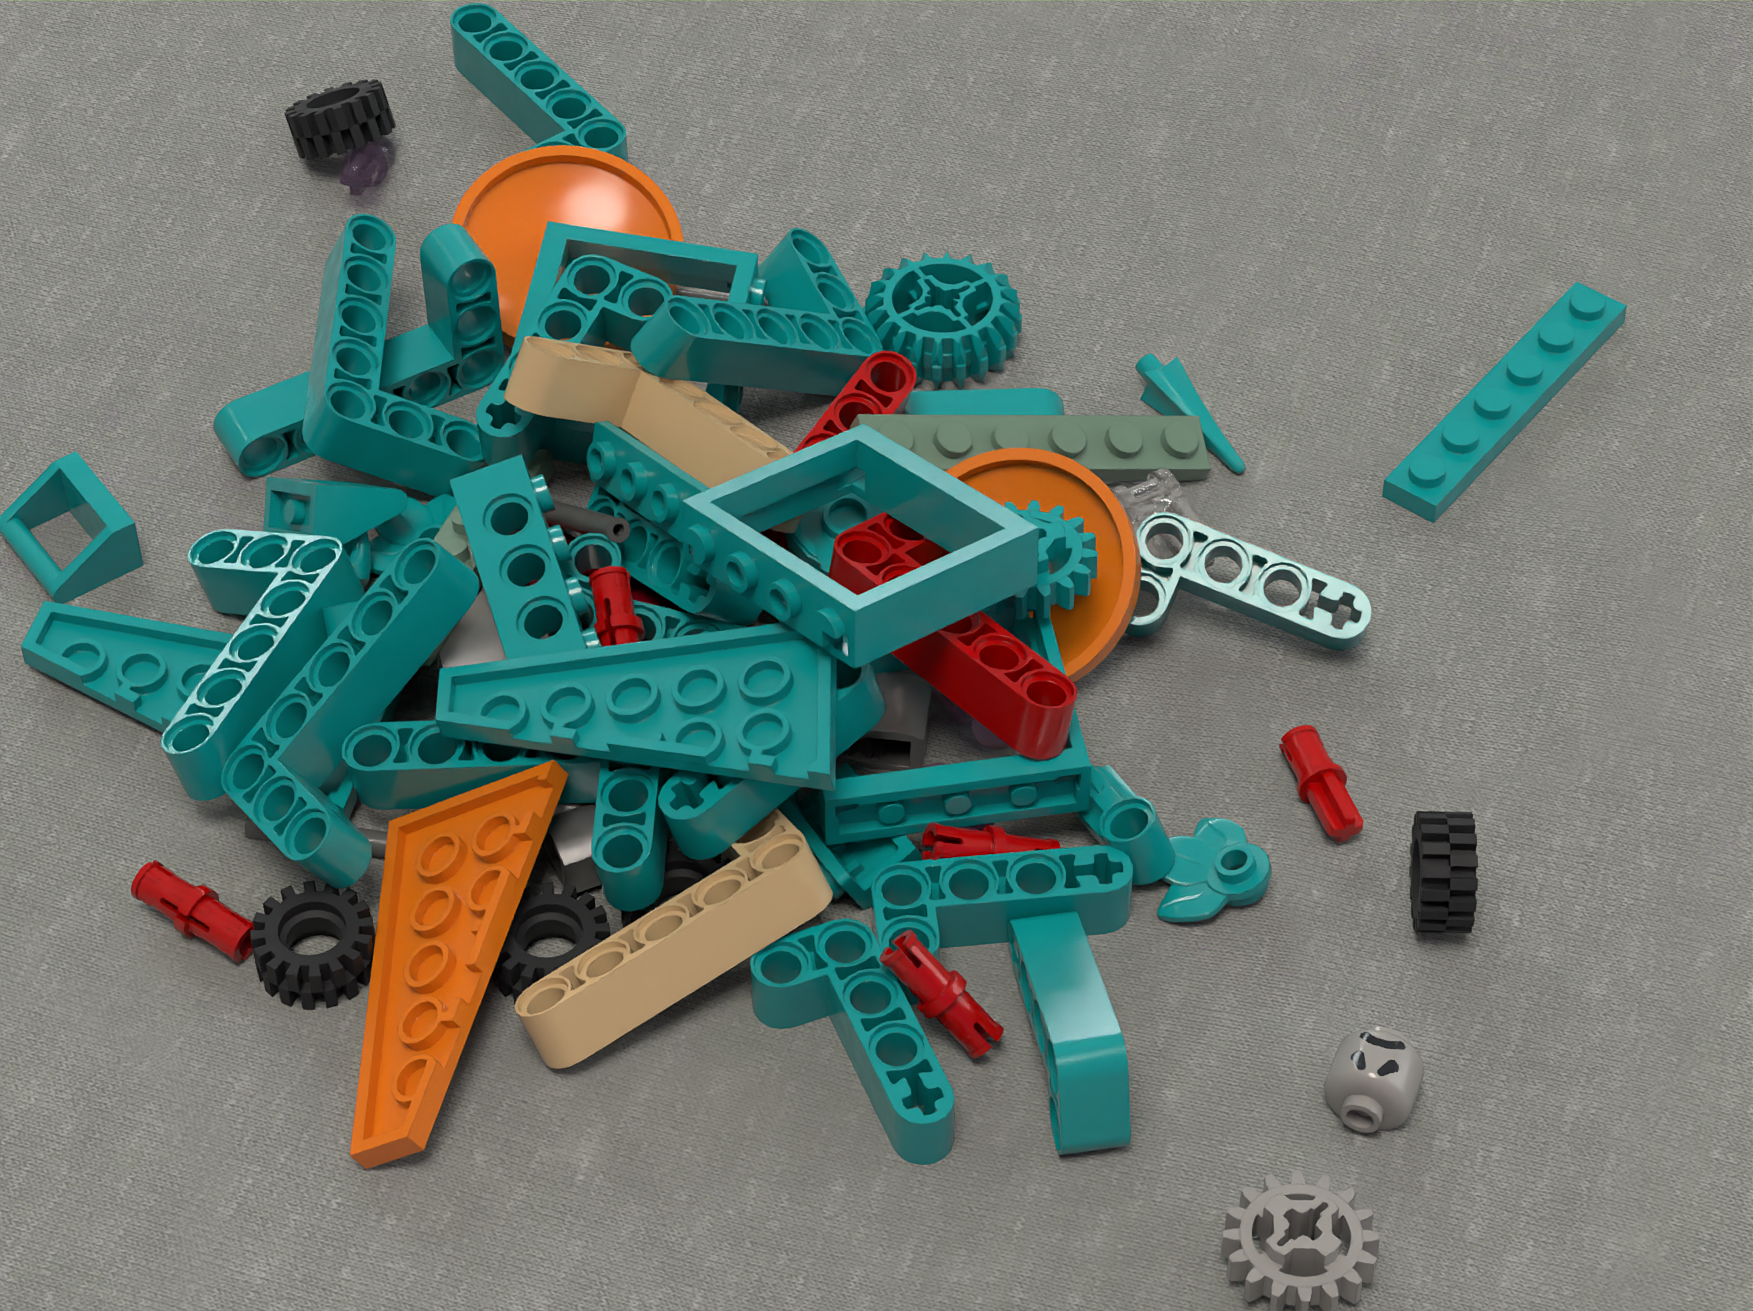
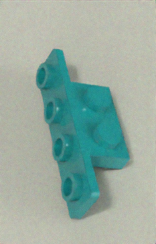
M609 421L595 422L593 441L587 451V466L591 481L683 543V540L680 539L681 532L683 531L682 500L710 488Z

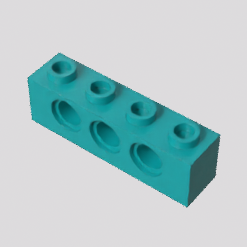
M521 454L449 480L506 659L602 647L595 627L583 630L579 616L590 612L578 576L567 579L565 577L561 564L573 559L560 524L550 528L548 526L545 513L556 509L544 475L540 474L531 478ZM522 529L516 534L509 535L511 532L515 530ZM540 579L534 585L524 587L527 583ZM551 631H558L555 635L549 638L540 639L546 633H549Z

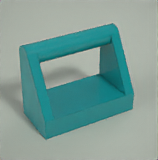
M77 451L53 461L0 515V533L55 603H67L144 566L135 522ZM70 511L91 537L92 541L62 571L30 529Z
M267 477L263 532L329 536L337 538L344 545L402 513L407 508L408 497L405 492L399 489L347 481Z

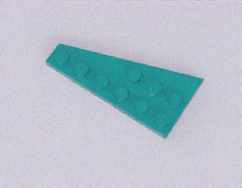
M43 601L21 644L24 662L31 667L164 733L234 634ZM405 686L374 723L391 721ZM342 760L319 789L349 819L358 796L344 760Z
M776 623L440 668L435 721L443 737L835 791L837 657L785 623Z

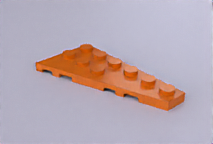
M555 760L389 821L350 1156L365 1169L425 1149L569 774Z

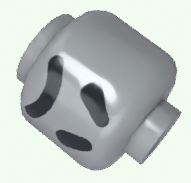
M1376 1026L1369 1027L1366 1030L1355 1031L1342 1039L1324 1083L1326 1101L1334 1113L1348 1127L1356 1131L1370 1133L1376 1130L1395 1129L1406 1122L1412 1111L1424 1077L1423 1060L1409 1039L1396 1030Z

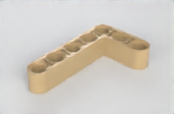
M526 336L521 344L504 393V399L507 402L533 414L588 423L609 421L616 427H621L657 454L709 488H713L794 453L692 382L665 379L648 372L638 363L632 352ZM803 514L769 529L794 533L797 531Z
M777 808L723 851L726 859L729 857L732 862L533 983L522 992L514 1006L516 1014L547 1066L561 1069L581 1062L815 917L827 907L833 895L831 887L804 835Z

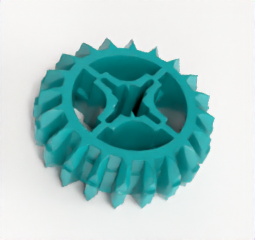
M948 251L943 258H931L924 252L921 260L918 262L902 258L898 269L884 268L882 278L871 282L870 291L868 292V297L865 298V306H863V311L882 343L883 351H894L906 357L916 371L915 385L922 380H928L933 382L936 390L941 382L953 381L961 388L965 378L971 377L983 382L988 370L1001 371L1006 358L1013 357L1019 333L1022 332L1020 300L1017 297V290L1011 288L1008 275L996 274L993 270L992 262L975 265L971 254L961 260L951 258Z

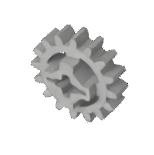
M1301 1170L1293 1171L1291 1183L1288 1185H1281L1279 1180L1272 1174L1265 1175L1262 1194L1246 1186L1241 1190L1239 1207L1229 1206L1227 1209L1225 1230L1222 1233L1221 1256L1228 1258L1227 1278L1229 1281L1245 1279L1243 1298L1248 1302L1254 1301L1262 1295L1270 1298L1269 1311H1282L1285 1304L1295 1306V1311H1310V1306L1319 1305L1323 1311H1337L1339 1296L1355 1304L1360 1300L1362 1282L1372 1283L1375 1275L1380 1233L1371 1230L1374 1215L1371 1208L1354 1210L1356 1191L1348 1188L1338 1195L1330 1192L1331 1176L1325 1174L1317 1181L1315 1186L1305 1184V1178ZM1255 1233L1260 1237L1259 1248L1264 1251L1260 1255L1252 1239ZM1339 1235L1342 1236L1348 1251L1346 1256L1341 1253L1342 1241L1337 1238Z

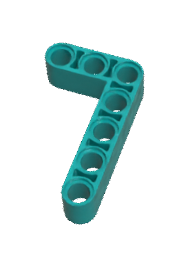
M469 3L454 10L450 16L455 67L536 143V145L526 150L558 145L581 146L612 154L628 162L627 136L624 125L501 13L490 5L483 3Z
M355 214L348 219L325 263L302 429L303 440L314 454L325 460L436 497L445 493L454 497L449 480L479 470L485 462L481 452L478 427L468 420L379 390L396 251V235L384 220L370 214Z
M453 223L441 225L432 230L425 237L420 247V263L428 324L384 342L379 390L430 408L438 407L490 385L505 362L496 270L493 263L468 231L460 224ZM310 370L226 404L217 413L213 423V430L244 475L255 478L266 476L316 456L307 447L302 434Z
M792 228L758 267L759 278L768 280L764 297L769 306L680 295L669 296L631 340L630 348L633 356L642 367L655 376L665 379L838 396L864 361L873 353L883 351V346L824 243L805 229Z
M219 529L205 534L191 545L187 553L188 561L211 606L216 611L222 613L248 615L161 737V748L191 799L210 801L226 794L221 785V772L226 760L327 640L322 608L359 601L364 596L365 590L342 543L337 538Z
M418 538L400 551L226 760L221 772V785L226 794L286 857L335 889L351 886L363 876L370 864L372 845L368 838L319 788L343 760L342 745L345 738L354 729L376 721L469 610L478 594L479 579L475 572L430 538Z
M435 720L365 724L354 729L344 740L342 758L356 794L364 805L379 810L425 808L555 760L569 774L558 804L596 802L591 853L604 897L608 903L618 910L631 912L644 909L653 904L660 896L664 882L669 827L659 808L658 796L664 784L674 776L672 768L443 737Z

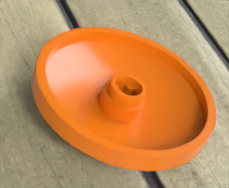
M558 145L539 147L517 153L498 162L485 171L469 187L458 204L452 220L453 224H460L468 231L494 265L503 343L511 348L514 345L548 221L683 242L680 222L667 196L649 176L619 157L581 146ZM668 284L672 290V295H676L679 285ZM606 342L603 347L615 350L624 349L609 342Z
M1034 448L997 449L978 454L949 468L945 472L1002 506H1005V502L1011 501L1018 510H1027L1029 503L1032 500H1036L1039 502L1040 511L1048 513L1059 505L1064 507L1065 521L1081 517L1084 519V533L1095 534V551H1098L1097 578L1091 579L1090 594L1088 596L1074 594V608L1071 610L1064 609L1058 604L1050 606V619L1066 676L1073 683L1078 681L1098 666L1113 650L1124 634L1137 603L1141 581L1140 550L1132 522L1124 507L1107 485L1088 468L1068 457L1047 450ZM1033 611L1029 612L1030 617H1033Z

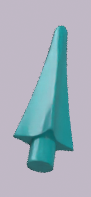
M1152 353L1143 356L1135 366L1136 371L1147 382L1140 399L1164 416H1199L1206 448L1234 473H1243L1246 469L1245 463L1212 418L1179 358L1175 357L1164 366Z

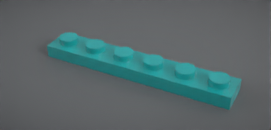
M1576 281L1384 479L1382 497L1434 523L1623 325L1627 305Z

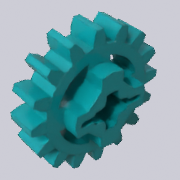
M1032 500L1029 503L1027 510H1018L1011 501L1005 502L1004 507L1039 527L1037 584L991 605L990 613L996 615L1007 606L1014 608L1016 619L1023 620L1028 609H1037L1038 613L1045 619L1050 618L1051 605L1058 604L1064 609H1073L1074 594L1088 596L1091 592V579L1097 578L1098 551H1095V534L1084 533V519L1081 517L1065 521L1064 507L1057 505L1046 513L1040 511L1039 502L1036 500Z

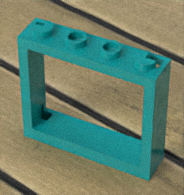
M548 221L512 352L567 266L573 260L583 255L596 254L605 256L655 276L667 284L730 293L728 302L765 306L764 296L768 280L759 278L758 254ZM707 383L706 393L734 412H739L744 391L743 386ZM558 418L539 449H551L554 460L587 465V451L593 441L595 423ZM618 427L619 429H621V430H623L624 432H626L627 434H629L627 431H625V430L622 429L621 427Z
M861 424L682 500L683 531L681 532L680 539L683 540V557L854 669L1037 584L1038 526L866 424ZM854 493L951 553L860 595H856L769 540L760 532L847 494ZM844 635L848 636V644L843 642Z
M990 606L981 610L1066 675L1050 618L1044 619L1037 609H1028L1023 620L1016 619L1014 608L1007 606L996 615L990 613ZM1030 611H1033V612H1034V613H1033V617H1030V615H1029V612H1030ZM891 653L871 661L875 674L910 669ZM1074 707L1065 749L1061 754L1050 759H1034L1024 755H1015L836 779L835 791L815 788L814 791L826 845L921 833L925 831L927 825L931 822L944 826L966 827L1089 810L1091 764Z

